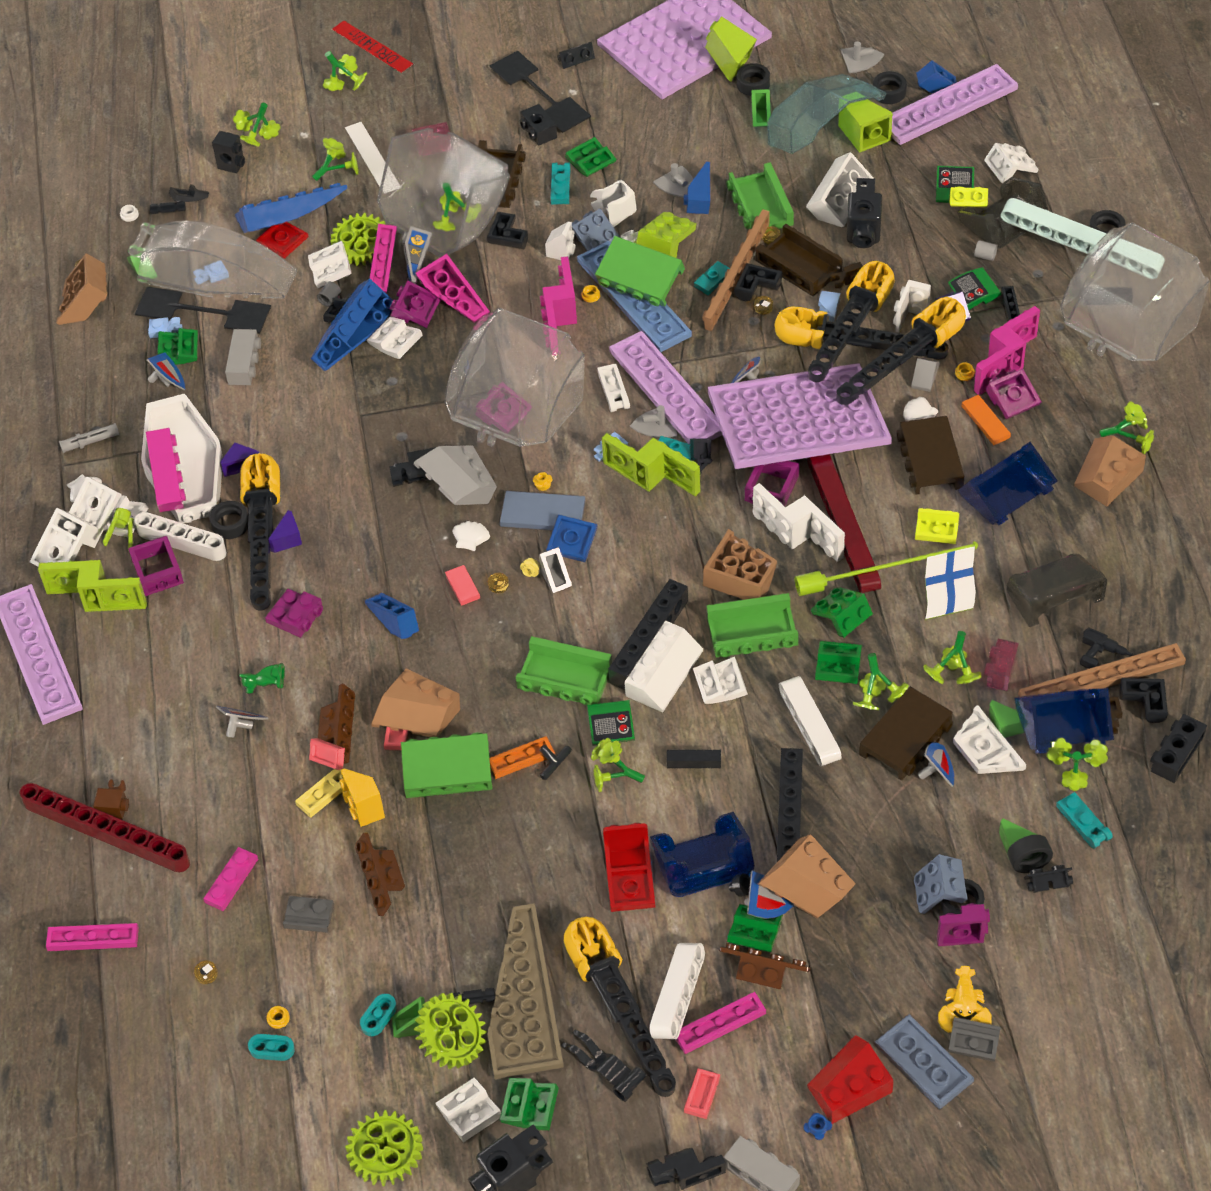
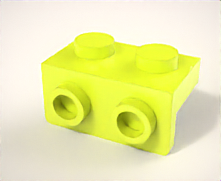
M951 187L950 206L987 207L988 188Z
M919 508L915 540L956 544L959 513Z

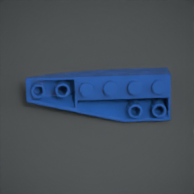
M340 183L330 185V189L324 190L323 187L313 189V193L309 194L303 191L296 193V197L289 198L286 195L279 197L276 202H272L271 199L256 204L257 206L255 207L254 204H248L239 208V212L235 214V217L244 233L269 228L273 225H280L316 210L346 190L347 185L341 186Z
M371 279L358 285L325 332L311 359L322 370H328L368 339L385 322L392 312L390 307L393 300Z

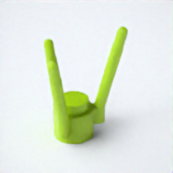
M124 508L115 509L113 520L103 539L104 546H107L115 527L123 529L128 525V548L132 547L134 519L130 518L131 512Z

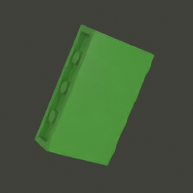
M771 162L764 164V172L736 179L733 172L729 173V180L726 181L727 189L732 192L734 204L737 203L739 216H743L745 229L753 228L755 217L760 215L762 209L769 211L770 224L766 232L783 228L785 224L789 226L794 225L793 209Z
M614 236L595 276L598 283L603 287L608 288L610 286L619 293H628L638 300L644 299L654 306L660 305L665 307L667 304L665 298L678 274L682 275L685 267L680 259Z
M789 593L707 605V621L716 658L749 654L763 650L770 651L783 647L790 648L798 645V630L795 629Z
M531 636L529 641L530 651L521 673L516 675L517 688L526 692L540 693L544 696L558 697L565 701L579 702L584 705L599 704L609 677L608 668L612 664V654Z
M476 732L467 736L451 735L447 738L430 737L428 740L410 739L406 742H401L406 798L493 790L487 734Z

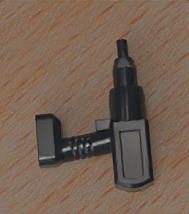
M1090 627L1083 632L1082 643L1091 647L1081 657L1080 665L1088 669L1099 666L1098 660L1093 657L1097 652L1102 653L1103 650L1111 653L1116 652L1121 655H1133V653L1127 651L1125 647L1118 645L1117 641L1108 638V635Z

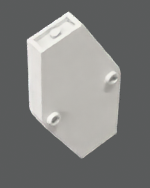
M185 394L147 403L141 456L146 478L154 487L146 432L170 428L171 434L176 435L177 446H175V450L180 458L178 471L181 470L183 482L180 485L186 494V501H183L184 508L171 510V512L180 523H189L193 520L209 517L211 510L220 503L222 479L220 462L223 459L219 439Z

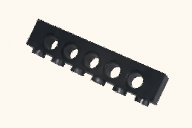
M672 579L668 580L608 668L610 684L625 690V680L664 622L668 621L673 624L687 604L688 586Z
M781 748L777 862L800 838L803 749Z

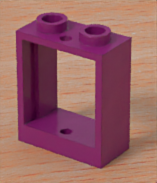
M784 461L755 466L745 486V501L753 504V487L756 485L760 474L765 473L786 479L780 494L768 491L785 507L799 477V463Z
M167 536L128 548L145 596L184 583ZM167 552L173 567L144 576L138 561Z

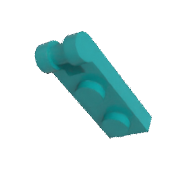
M565 162L564 164L552 163L551 205L569 204L570 162Z
M1075 792L1057 802L1056 807L1091 848L1095 849L1100 846L1102 841H1108L1113 838L1110 829L1100 822Z

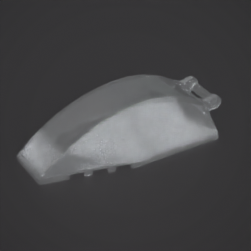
M173 221L161 225H152L144 222L140 226L141 231L134 244L128 249V253L131 256L141 258L137 276L138 282L206 297H213V294H224L225 297H231V294H242L243 298H249V295H261V298H285L297 273V269L262 244L229 229L199 221ZM147 234H150L151 236L145 248H141Z

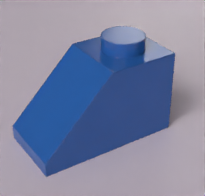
M933 60L916 73L919 87L923 90L926 89L930 93H936L957 83L956 76Z

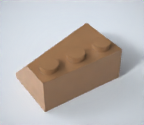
M87 253L79 261L65 280L62 293L64 300L59 307V311L62 314L57 318V324L85 321L97 305L106 299L108 293L106 290L105 263Z
M1115 436L1095 438L1074 486L1107 507L1143 472L1146 455Z
M728 529L704 567L703 586L744 600L765 597L776 569L777 560L759 548H752L748 545V541L743 538H737L734 536V532Z
M405 669L382 696L371 725L377 728L380 725L390 727V730L394 731L399 729L409 730L412 734L438 737L460 711L459 693L409 669Z
M811 834L799 838L758 883L763 888L766 887L775 892V895L781 898L784 897L794 903V906L815 918L820 917L842 900L856 884Z

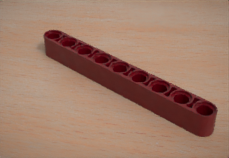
M830 454L807 457L810 471L828 516L845 533L844 556L850 571L874 567V561ZM877 570L853 576L860 593L881 589V580Z
M34 783L23 785L19 791L25 808L31 812L174 872H184L190 866L186 848L181 844Z

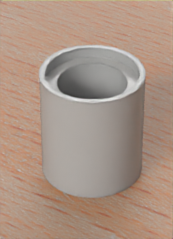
M979 240L975 248L974 257L994 261L998 245Z

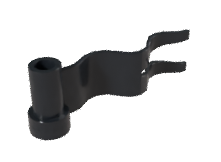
M575 1029L572 1033L585 1043L595 1060L591 1059L582 1049L575 1045L563 1042L560 1046L575 1054L590 1071L601 1073L614 1085L612 1088L614 1094L620 1100L626 1102L633 1095L632 1091L646 1077L644 1071L639 1067H635L633 1070L629 1069L618 1057L613 1054L604 1053L588 1035Z

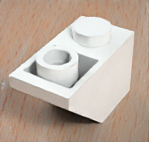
M566 222L551 231L545 243L546 257L561 260V257L568 256L569 259L570 255L574 254L575 244H573L574 231L572 230V222Z

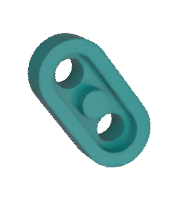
M381 994L377 996L360 1019V1026L365 1035L376 1036L380 1034L397 1010V1005L392 995ZM385 1006L389 1007L387 1010H382ZM371 1024H375V1025H376V1026L373 1027V1028H369V1026H370Z
M257 1034L251 1037L248 1042L249 1052L256 1059L285 1061L290 1059L295 1052L294 1043L288 1036ZM259 1047H264L261 1051L257 1050ZM283 1048L287 1049L285 1052H280Z

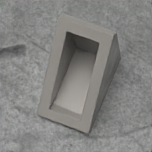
M922 357L917 358L911 388L931 392L940 361Z
M559 547L539 554L541 573L552 593L572 586Z

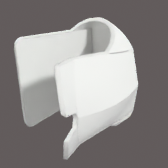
M622 180L604 189L594 190L590 194V197L597 198L596 201L591 202L593 209L596 211L601 208L603 213L608 212V218L613 227L637 211L635 194Z

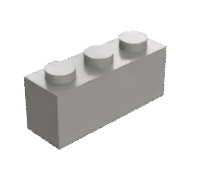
M233 330L225 371L228 385H251L252 378H255V363H258L259 360L257 351L261 349V338L258 337L256 330Z
M740 1136L724 1156L726 1169L758 1191H795L800 1185V1174H798V1171L793 1166L784 1165L773 1153L763 1151L751 1139L746 1140Z

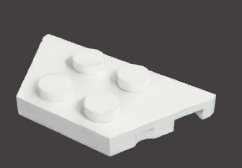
M977 705L973 709L970 718L966 719L962 729L953 738V744L977 774L1025 770V762Z

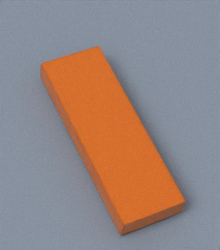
M979 394L962 402L961 407L993 446L1011 437V433Z
M547 736L490 757V769L495 779L547 760L539 751L543 745H546L555 755Z

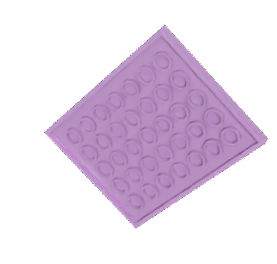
M668 0L597 39V45L660 99H664L719 68L705 46L710 26L714 21L717 22L721 16L756 38L757 41L754 47L772 38V32L732 0Z
M860 363L832 367L821 382L809 380L807 376L808 371L708 387V395L735 469L891 444V435L871 389L859 395V398L849 405H842L836 400L837 389L845 382L849 383L850 378L862 370ZM817 370L812 371V373L815 375L822 374L820 371ZM861 382L854 383L856 387L864 385ZM842 393L840 394V396L846 398L849 397L850 394Z

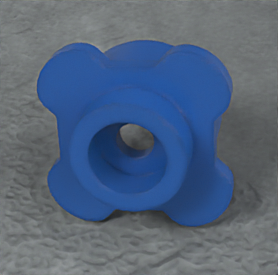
M819 1113L812 1114L809 1122L804 1124V1131L813 1134L816 1140H822L826 1131L832 1129L831 1121Z

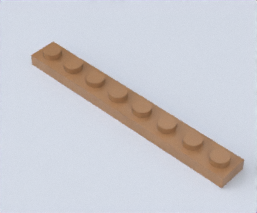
M762 209L760 215L755 217L753 228L748 230L746 240L741 243L738 255L734 256L731 268L727 269L723 283L720 282L716 296L711 298L709 309L704 311L702 320L704 321L705 330H713L736 287L746 263H749L756 247L770 224L769 211Z
M1175 643L1019 689L1018 695L1026 711L1120 684L1121 678H1140L1185 664L1186 659L1178 644Z

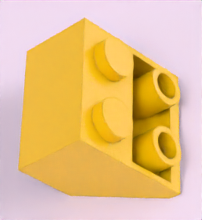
M345 768L342 769V779L339 782L343 790V798L346 804L349 803V810L353 820H358L360 827L385 818L381 796L373 777Z

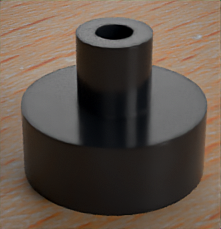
M746 873L735 875L732 883L729 884L730 891L735 892L739 897L749 895L751 878Z

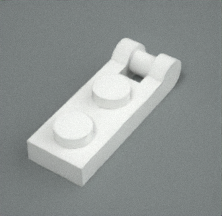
M612 364L598 367V375L610 412H615L620 408L629 409V399L617 365Z

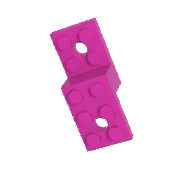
M568 256L561 257V265H558L559 277H562L559 279V285L543 287V295L540 296L541 307H544V309H541L542 320L546 321L543 323L544 334L548 335V337H545L546 346L551 348L552 355H559L557 326L577 324L575 293Z
M1036 306L1023 311L1021 315L1010 319L1006 324L995 328L991 332L988 358L981 360L976 365L974 392L981 395L986 392L985 389L991 379L1005 377V374L1013 369L1016 371L1023 369L1026 343L1037 337L1040 310Z

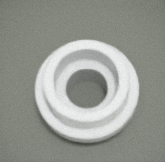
M125 205L121 209L120 216L123 221L131 222L138 218L139 213L133 205Z

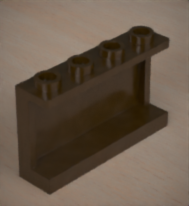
M479 140L465 190L467 204L473 205L475 202H478L482 206L510 208L511 202L515 200V188H518L519 185L518 175L522 174V162H525L526 152L523 151L522 144H518L517 151L488 149L487 141Z
M787 224L783 225L782 234L767 247L762 244L756 247V261L766 268L782 271V278L811 296L816 295L831 282V274L842 272L843 259L838 254L833 253L825 246L820 245Z
M940 416L900 422V430H897V440L902 443L901 455L906 458L905 469L907 473L910 472L909 484L910 488H914L915 494H920L921 487L954 483L955 490L963 489L965 476L948 417Z
M910 686L860 742L859 755L865 759L872 755L899 773L898 779L903 780L907 775L910 776L914 772L919 761L922 762L926 758L925 750L927 746L931 743H939L942 734L949 732L952 728L953 712Z

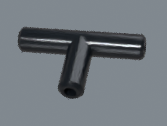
M546 745L541 746L539 751L550 763L541 772L540 777L543 780H547L572 752V749L569 746H564L555 756Z

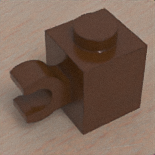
M110 779L108 789H97L93 807L123 820L124 813L129 808V799L126 798L124 793L126 785L124 780H121L120 785L114 787V781Z

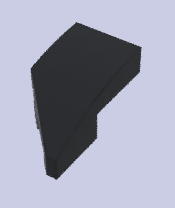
M190 184L189 190L170 187L169 195L177 202H193L208 198L209 192L197 190L194 185Z
M352 293L348 294V297L344 299L333 298V305H330L323 315L324 322H333Z
M690 439L691 461L696 462L700 466V475L702 470L713 461L711 459V439Z

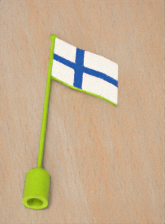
M973 541V544L831 577H826L820 571L802 574L794 577L795 587L798 595L804 596L824 591V586H827L828 581L927 559L925 573L927 613L925 620L973 609L975 603L973 561L974 550L978 548V543Z

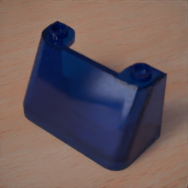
M1030 441L997 465L971 479L958 492L962 498L992 525L997 523L999 526L1008 520L1007 515L1042 493L1045 496L1054 490L1052 485L1058 482V480Z
M1108 688L1078 689L1014 697L1015 707L1030 750H1035V754L1047 753L1048 748H1052V743L1050 742L1056 741L1060 737L1070 744L1091 742L1097 739L1101 744L1106 745V741L1114 740Z
M734 811L723 814L716 819L714 823L715 833L674 845L672 837L667 833L650 836L651 846L667 887L673 896L683 897L732 882L733 877L737 874L746 873L750 876L751 871H754L755 865L750 838Z

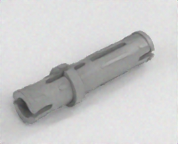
M116 423L81 435L79 433L75 434V437L59 441L62 452L65 453L79 447L82 449L85 445L116 435L118 436L119 431Z

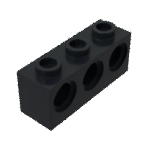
M1183 714L1179 721L1175 720L1171 726L1170 735L1164 736L1160 744L1161 749L1159 751L1155 750L1150 759V762L1153 763L1151 772L1175 784L1204 739L1207 725L1186 714Z

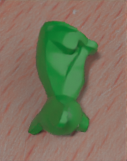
M284 664L269 665L256 675L252 673L239 674V677H242L241 682L246 688V693H253L257 686L265 687L271 684L276 685L277 688H283L285 677Z

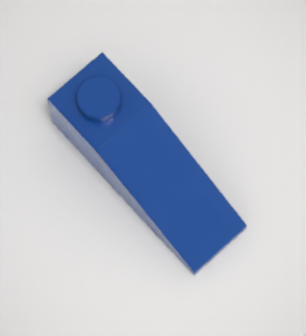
M710 162L704 164L688 186L687 194H684L683 205L687 206V213L709 214Z
M384 593L365 600L368 608L391 634L401 639H406L419 631L414 608Z

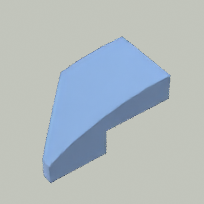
M822 291L818 306H820L819 311L827 312L829 320L834 322L841 293Z

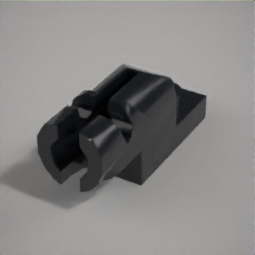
M436 447L407 452L408 462L389 466L393 487L403 485L404 481L411 484L415 481L428 479L425 476L426 472L422 468H417L414 462Z
M686 1148L673 1154L665 1155V1164L660 1162L659 1159L646 1163L647 1171L654 1187L672 1183L675 1181L674 1179H677L681 1190L726 1173V1162L722 1154L716 1157L709 1156L699 1163L693 1148Z

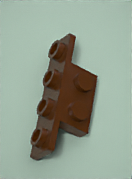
M342 683L339 685L337 702L320 709L318 739L345 748L344 764L349 763L351 752L355 692Z
M363 833L356 842L355 850L359 855L362 871L365 873L367 886L373 898V905L377 910L378 916H384L391 906L388 891H402L405 884L394 851L374 850L369 834Z
M726 943V947L720 946L719 948L720 952L741 956L736 979L776 989H782L786 967L810 972L811 967L806 966V961L793 959L791 963L783 961L784 956L771 953L770 957L761 955L762 951L749 948L748 952L739 950L740 946Z

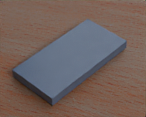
M506 491L500 526L553 530L558 515L583 520L586 499L585 496Z
M907 1015L875 1041V1046L939 1110L974 1082V1077L911 1015Z

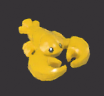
M961 966L960 969L955 971V974L960 977L957 989L949 988L946 993L945 1001L953 1000V1002L943 1006L938 1012V1023L947 1033L952 1032L954 1017L958 1018L953 1013L954 1011L964 1017L976 1012L977 1014L970 1019L971 1021L992 1024V1016L989 1010L977 1003V1001L984 1003V995L982 990H973L970 977L975 975V970L970 969L969 966Z

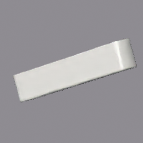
M141 512L134 518L138 535L141 538L152 541L156 538L167 536L172 548L213 561H219L226 557L227 552L224 540L218 534L148 512Z
M797 676L780 682L779 690L782 698L819 766L841 760L840 749L802 678Z
M702 943L677 944L650 1023V1034L653 1039L678 1038L704 961L705 950Z

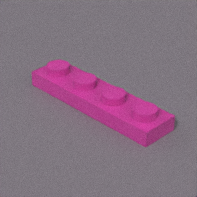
M378 224L370 279L387 294L397 226Z
M137 923L48 927L46 948L47 951L137 947L139 927Z
M753 992L682 1027L676 1041L684 1054H687L765 1015L766 1009L757 994Z

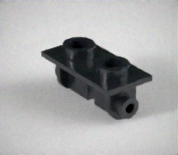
M592 42L559 52L560 55H557L563 69L595 59Z
M1065 865L1051 867L1052 871L1043 872V868L1030 870V874L1024 877V880L1030 879V882L1027 883L1028 891L1036 893L1050 890L1049 881H1052L1053 889L1069 887L1073 884L1072 875L1068 876V872L1072 870V867L1065 868Z

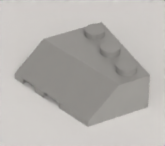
M473 445L438 446L414 462L417 468H422L426 472L425 476L429 480H434L440 486L439 490L454 505L489 504L497 488Z

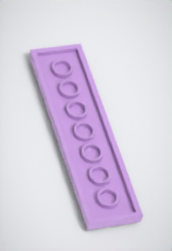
M995 64L893 112L891 137L899 145L904 144L1017 90L1018 83L998 64Z
M643 331L609 347L613 357L656 407L659 405L664 406L666 419L688 444H690V439H711L712 441L723 435L716 415Z
M32 584L1 595L0 619L42 724L50 723L83 710Z

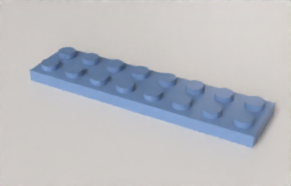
M609 241L577 256V262L640 331H643L660 352L692 337V331L667 304L665 307L660 305L654 306L647 300H638L631 294H622L616 291L615 288L610 286L606 288L598 283L595 273L611 244Z

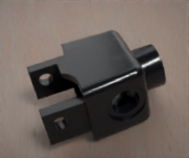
M857 178L856 192H851L848 195L847 241L853 243L858 248H869L880 242L882 194L875 193V178Z
M534 1124L513 1139H511L508 1133H505L477 1154L476 1160L480 1170L468 1178L474 1191H528L537 1185V1176L542 1170L551 1165L553 1160L544 1149L548 1145L546 1140ZM532 1139H537L538 1143L535 1145H531L530 1141ZM538 1157L544 1158L541 1163L535 1161Z

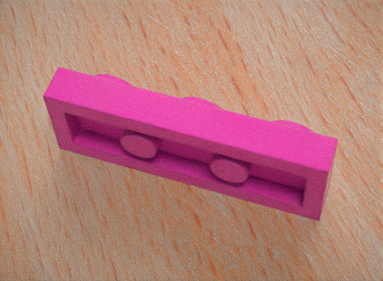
M238 847L203 898L204 902L224 911L258 861L257 855Z

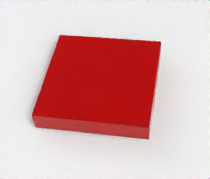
M284 222L280 225L271 226L256 239L258 245L285 259L309 236L307 232Z

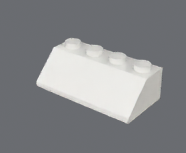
M849 152L835 159L806 207L818 220L844 227L847 223L848 195L851 192H856L857 178L873 177L856 157Z
M665 621L625 680L626 697L664 712L703 652V648L684 628Z

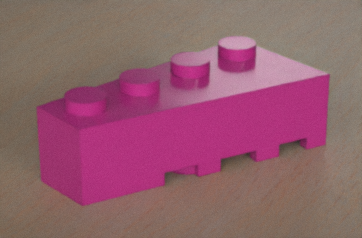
M170 428L147 431L146 438L158 509L160 512L184 508L183 501H186V494L180 485L183 482L181 470L178 471L180 458L175 450V446H177L176 435L171 434Z

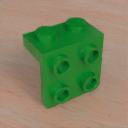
M841 587L832 589L830 594L816 602L815 606L811 608L812 614L831 619L838 636L843 638L873 614L864 593Z

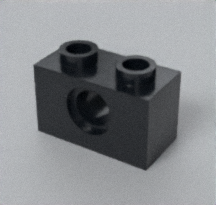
M540 104L520 111L521 119L519 122L522 129L528 132L530 139L534 140L538 146L557 138L556 124Z
M219 131L212 141L217 168L238 173L245 164L240 137L236 134Z

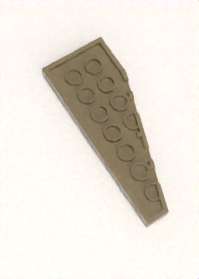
M535 903L512 908L508 937L504 948V957L501 963L490 1027L487 1033L495 1079L564 1067Z

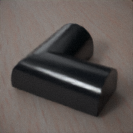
M497 212L487 235V241L490 244L524 250L528 241V231L512 228L516 219L515 214Z
M746 263L734 289L735 296L739 300L750 301L757 286L778 290L782 281V271Z
M1121 678L1120 700L1144 701L1145 717L1150 723H1160L1167 719L1168 709L1164 679Z

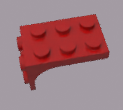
M632 823L631 825H611L603 828L611 912L656 908L647 824Z

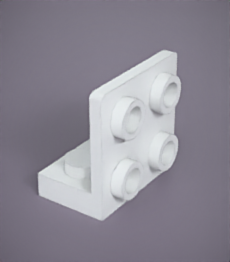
M995 143L984 159L1003 184L1009 182L1016 170L1037 173L1039 170L1035 165V161L1029 158L1023 147L1011 146L1007 143Z
M908 280L906 287H902L900 301L896 300L894 311L896 312L893 324L896 325L895 332H900L908 312L918 315L929 306L931 285Z

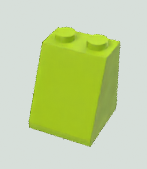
M721 16L717 22L714 21L710 26L705 48L728 81L732 82L739 68L744 66L750 58L757 39Z
M856 93L839 99L838 126L859 153L891 141L893 116L891 111Z

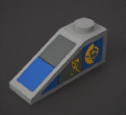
M410 226L409 232L405 231L402 242L405 243L404 253L409 281L416 284L418 280L416 272L422 268L432 233Z

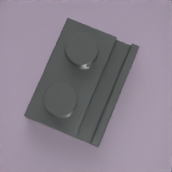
M289 896L285 921H283L284 928L328 933L334 901Z
M954 1017L948 1052L995 1062L1001 1027Z

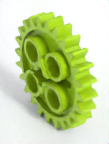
M356 213L355 218L349 215V220L342 218L343 224L337 223V228H333L334 234H331V245L340 241L343 242L349 264H352L353 261L356 266L359 265V262H362L365 266L366 261L372 264L378 224H385V221L380 222L379 216L374 219L373 214L366 217V213L362 217Z
M442 993L439 996L432 997L430 1001L423 1004V1008L418 1010L421 1016L417 1017L415 1021L420 1025L415 1027L414 1030L420 1032V1035L415 1039L422 1040L423 1043L419 1046V1049H427L424 1056L426 1057L431 1054L433 1056L432 1063L440 1060V1067L447 1064L448 1069L455 1066L459 1069L464 1065L472 1063L473 1060L478 1058V1053L483 1051L480 1045L486 1043V1040L481 1036L485 1035L487 1031L482 1030L481 1026L486 1023L478 1019L482 1013L475 1014L476 1005L468 1006L469 999L462 1002L461 995L454 998L453 993L448 995ZM455 1014L459 1016L460 1021L457 1020ZM435 1018L439 1020L440 1025L436 1023ZM441 1040L445 1043L446 1048L442 1045Z
M384 1110L383 1116L379 1117L376 1111L374 1112L373 1119L366 1115L365 1123L357 1121L359 1129H351L353 1136H347L349 1144L345 1146L348 1153L346 1154L347 1161L350 1162L351 1170L355 1169L356 1176L362 1175L364 1182L371 1178L372 1185L381 1180L382 1186H385L386 1180H390L391 1184L394 1185L395 1178L397 1177L404 1181V1173L411 1176L410 1167L418 1168L416 1160L422 1159L420 1151H423V1144L420 1143L423 1141L422 1136L418 1134V1126L413 1127V1120L410 1119L406 1122L405 1114L397 1118L396 1111L391 1116H388L387 1110ZM376 1132L382 1133L378 1137H372V1135ZM399 1137L404 1138L401 1142H395V1139ZM367 1154H375L370 1159L364 1158ZM390 1159H397L393 1164L387 1163Z

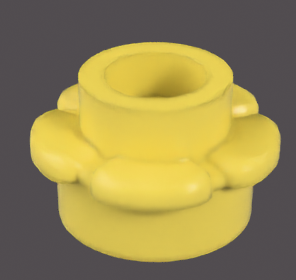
M528 558L524 563H521L520 569L525 576L536 577L539 574L540 564L537 560Z

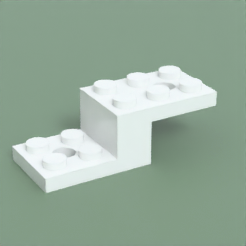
M86 477L70 511L67 512L56 508L30 563L39 567V563L74 561L82 544L95 548L121 494L92 478ZM98 498L99 503L97 507L93 508L92 502ZM58 548L59 554L54 558L53 551Z
M760 483L753 487L754 516L759 520L761 519L769 531L774 532L783 544H787L791 549H794L811 537L812 541L815 544H819L829 557H832L837 562L844 558L845 533L805 495L785 508Z

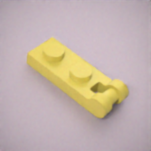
M333 769L295 800L296 806L310 818L342 793L343 790L340 782H336V780L342 779V769Z

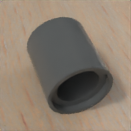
M328 281L318 293L317 299L322 305L329 307L333 303V298L338 297L341 293V289L336 283Z

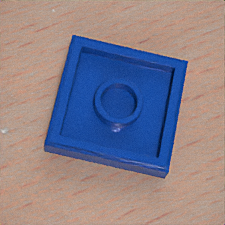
M558 515L546 551L559 547L562 557L586 562L598 528L597 524Z

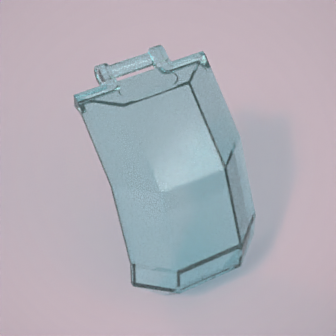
M844 74L805 82L774 109L766 124L768 145L793 154L812 143L819 130L850 103L870 98L878 101L884 100L887 93L863 80Z

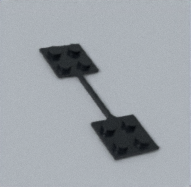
M518 50L490 65V68L510 86L520 80H525L547 99L552 106L545 111L555 122L557 129L562 133L591 117L571 97L561 102H555L528 76L538 71V68Z
M147 287L135 315L157 319L168 318L171 320L177 309L221 314L228 317L224 329L256 330L257 334H260L272 306L235 300L232 309L226 311L179 304L183 292Z

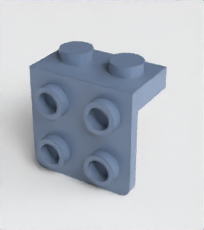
M601 208L595 212H588L581 221L575 220L572 222L574 236L578 237L587 251L607 241L611 243L614 236L620 237Z
M939 854L915 874L914 884L920 913H927L943 899L959 903L967 900L962 860Z

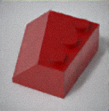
M855 1035L807 1084V1087L828 1120L833 1124L893 1092L894 1080L869 1042Z

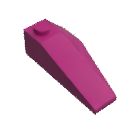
M448 254L416 272V276L427 290L472 322H476L490 313Z

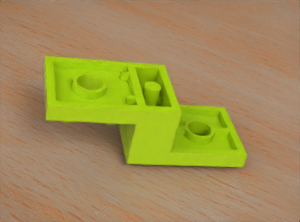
M663 212L638 231L636 244L677 258L679 243L696 230L697 223L691 222L687 218L674 216L671 212Z
M608 433L602 437L603 463L648 492L665 477L695 497L700 493V466L696 462L684 457L680 452L669 448L664 442L652 438L637 452L633 447L627 446L617 437H613Z
M100 560L39 563L38 571L46 593H79L85 612L146 609L147 607L140 578L106 579Z

